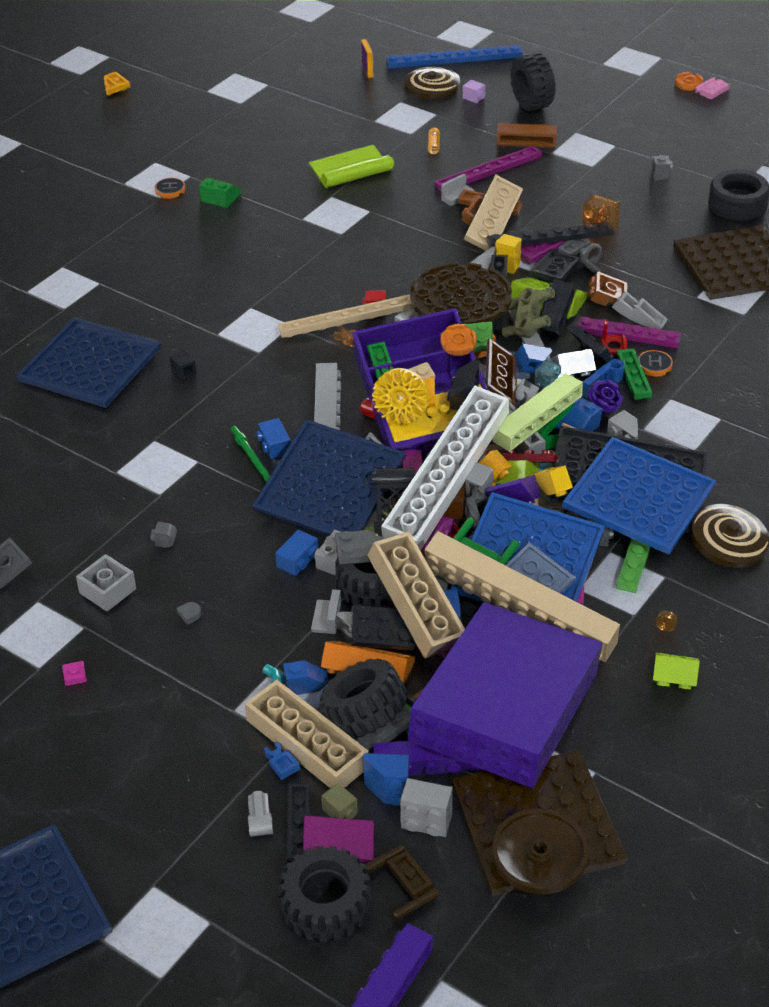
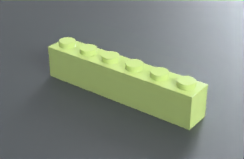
M567 373L563 374L513 413L509 414L494 435L493 442L510 452L581 398L583 382Z

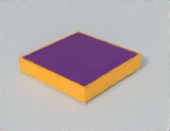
M364 39L361 40L362 66L367 77L372 78L373 52L367 40Z

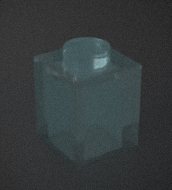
M546 359L535 370V384L543 388L549 386L557 378L561 377L562 365Z

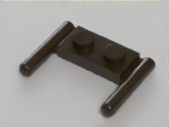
M402 844L365 863L368 873L386 863L389 870L413 899L392 912V916L396 920L440 896L438 889L433 886L431 880L408 851H405Z

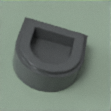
M188 602L176 608L178 615L187 625L201 617V608L195 602Z

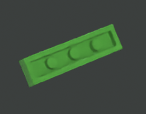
M633 538L631 539L616 589L632 593L637 592L651 546Z

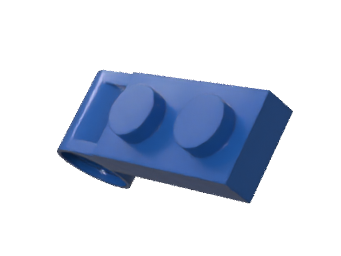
M619 359L610 360L606 365L596 370L593 375L586 378L583 382L582 396L587 398L590 386L598 380H610L614 383L621 382L624 375V362Z

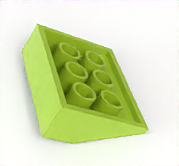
M530 277L514 280L511 284L512 299L519 297L520 293L526 288L543 290L549 288L551 283ZM576 290L566 319L577 314L589 296L588 292ZM545 300L542 301L541 310H543L542 307Z

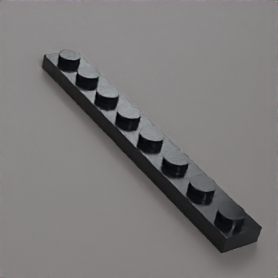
M603 221L593 224L586 223L584 225H571L550 229L542 228L532 231L509 232L506 235L521 238V246L613 236L614 228L610 222ZM503 234L487 236L486 242L489 248L495 246L497 239H500Z

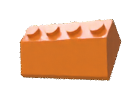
M335 640L325 642L321 667L327 668L326 672L338 674L339 671L343 672L348 666H353L357 662L378 658L390 662L403 684L408 681L415 657L370 647L351 646L350 643Z

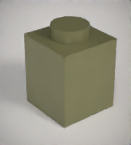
M337 783L322 795V809L332 818L353 819L358 813L357 798L341 784Z

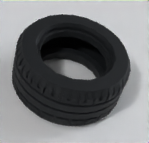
M731 169L719 173L712 179L708 205L718 217L732 222H749L760 218L767 211L769 183L762 175L744 169Z

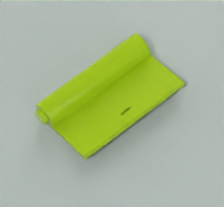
M374 145L309 162L310 167L325 188L392 170L395 164L394 159L389 155L382 157Z

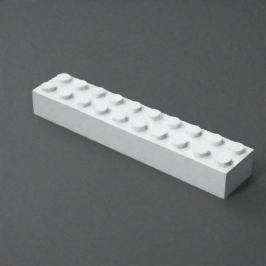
M477 386L473 387L382 524V537L389 538L409 531L419 550L422 549L464 484L467 475L475 463L478 462L509 414L508 398Z

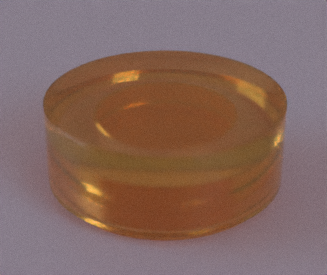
M670 611L660 612L656 619L658 628L667 632L673 631L678 623L677 616Z

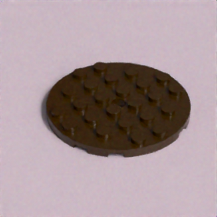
M458 262L437 265L422 272L421 277L415 279L411 285L410 301L412 307L420 316L456 308L462 324L494 322L509 309L512 301V288L509 281L492 268L488 270L482 268L481 264L468 262V265H458Z

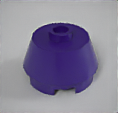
M598 380L590 386L587 401L603 408L602 415H606L619 409L623 396L618 391L619 386L613 381Z

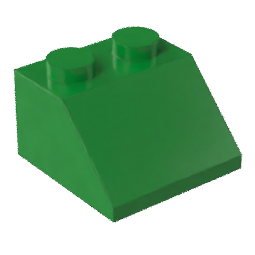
M206 178L199 184L200 201L226 208L242 193V190L235 185L212 178Z

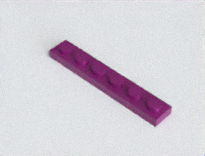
M580 317L577 327L581 326L587 332L586 334L602 336L604 320ZM607 321V335L622 334L629 341L678 348L681 338V333Z

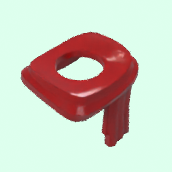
M604 320L601 343L608 348L613 356H616L617 350L627 349V340L622 334L607 335L608 323L607 320ZM617 342L621 347L611 349L608 347V343Z

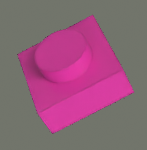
M83 661L62 665L66 686L87 682Z

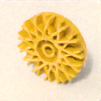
M403 368L391 369L385 372L374 384V393L372 394V397H374L372 401L376 402L374 408H378L377 412H382V418L386 417L387 421L389 419L393 420L392 424L397 422V425L400 423H404V425L410 424L412 421L420 418L428 406L429 393L427 386L422 378L413 371Z

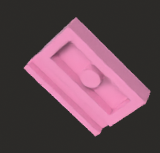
M713 77L697 86L695 93L700 92V95L713 99L729 90L730 84L725 83L723 80H715Z

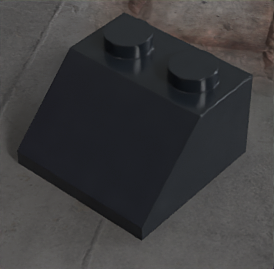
M474 360L457 369L456 376H452V390H448L447 401H450V409L459 410L473 387H479L480 360Z

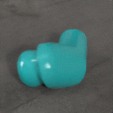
M269 664L265 665L263 674L273 678L271 683L275 680L282 684L285 683L284 674L281 670Z

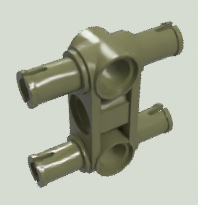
M552 287L543 290L526 288L520 293L519 297L512 299L509 309L517 308L516 320L514 325L502 328L503 336L508 338L514 335H524L530 338L535 335L538 328L550 326L551 320L548 315L539 316L542 301L555 297L554 289Z

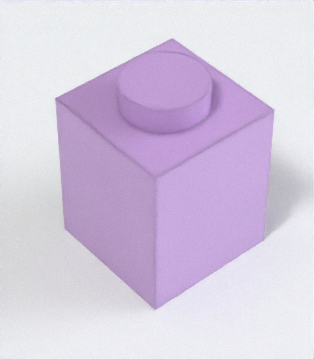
M470 80L463 85V98L474 103L479 102L485 98V85Z

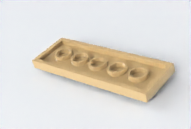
M495 175L464 240L487 251L489 246L486 242V237L493 234H502L523 188Z

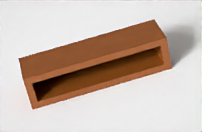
M498 123L497 145L556 147L557 125Z

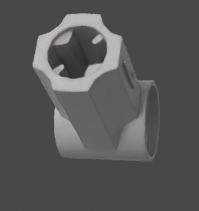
M254 791L248 796L250 837L273 834L268 794L262 791Z

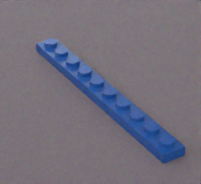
M518 45L510 47L499 46L498 48L486 47L484 49L473 48L471 50L444 51L439 53L392 55L386 57V63L388 68L517 58L523 56V52Z

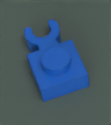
M274 742L275 751H270L267 747L264 748L266 758L270 759V767L281 780L300 770V764L289 750L281 751L280 743Z

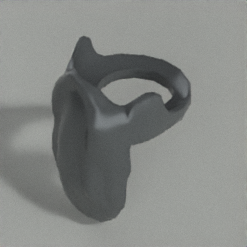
M595 243L586 248H580L581 262L591 272L595 274L597 271L603 273L595 265L602 255L601 246ZM593 248H599L598 255L592 256L589 260L587 258L589 252Z
M474 491L472 496L464 498L465 519L473 518L474 524L471 526L473 530L477 528L480 521L476 503L489 499V497L481 495L478 491Z

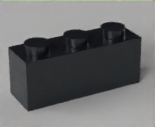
M554 279L553 284L551 283L549 287L554 289L555 297L544 301L543 312L539 316L548 315L551 324L550 326L539 328V330L560 337L577 288L573 284Z

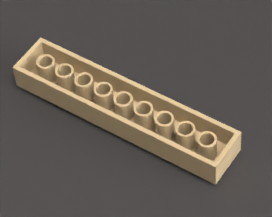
M439 531L436 532L425 548L426 562L435 576L439 575L445 578L448 583L462 587L465 592L479 596L486 603H493L500 608L602 642L599 660L605 663L618 643L620 624Z

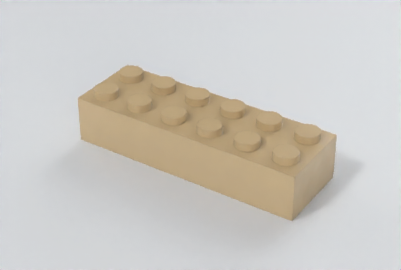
M410 532L374 542L367 556L424 658L452 649L465 628Z
M275 680L245 703L247 721L271 741L280 743L281 749L284 751L289 750L302 766L328 787L332 788L339 783L345 788L364 772L363 753L369 754V751L278 680Z

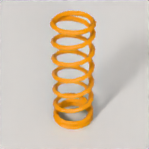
M431 128L428 134V152L436 154L439 152L440 131L437 128Z

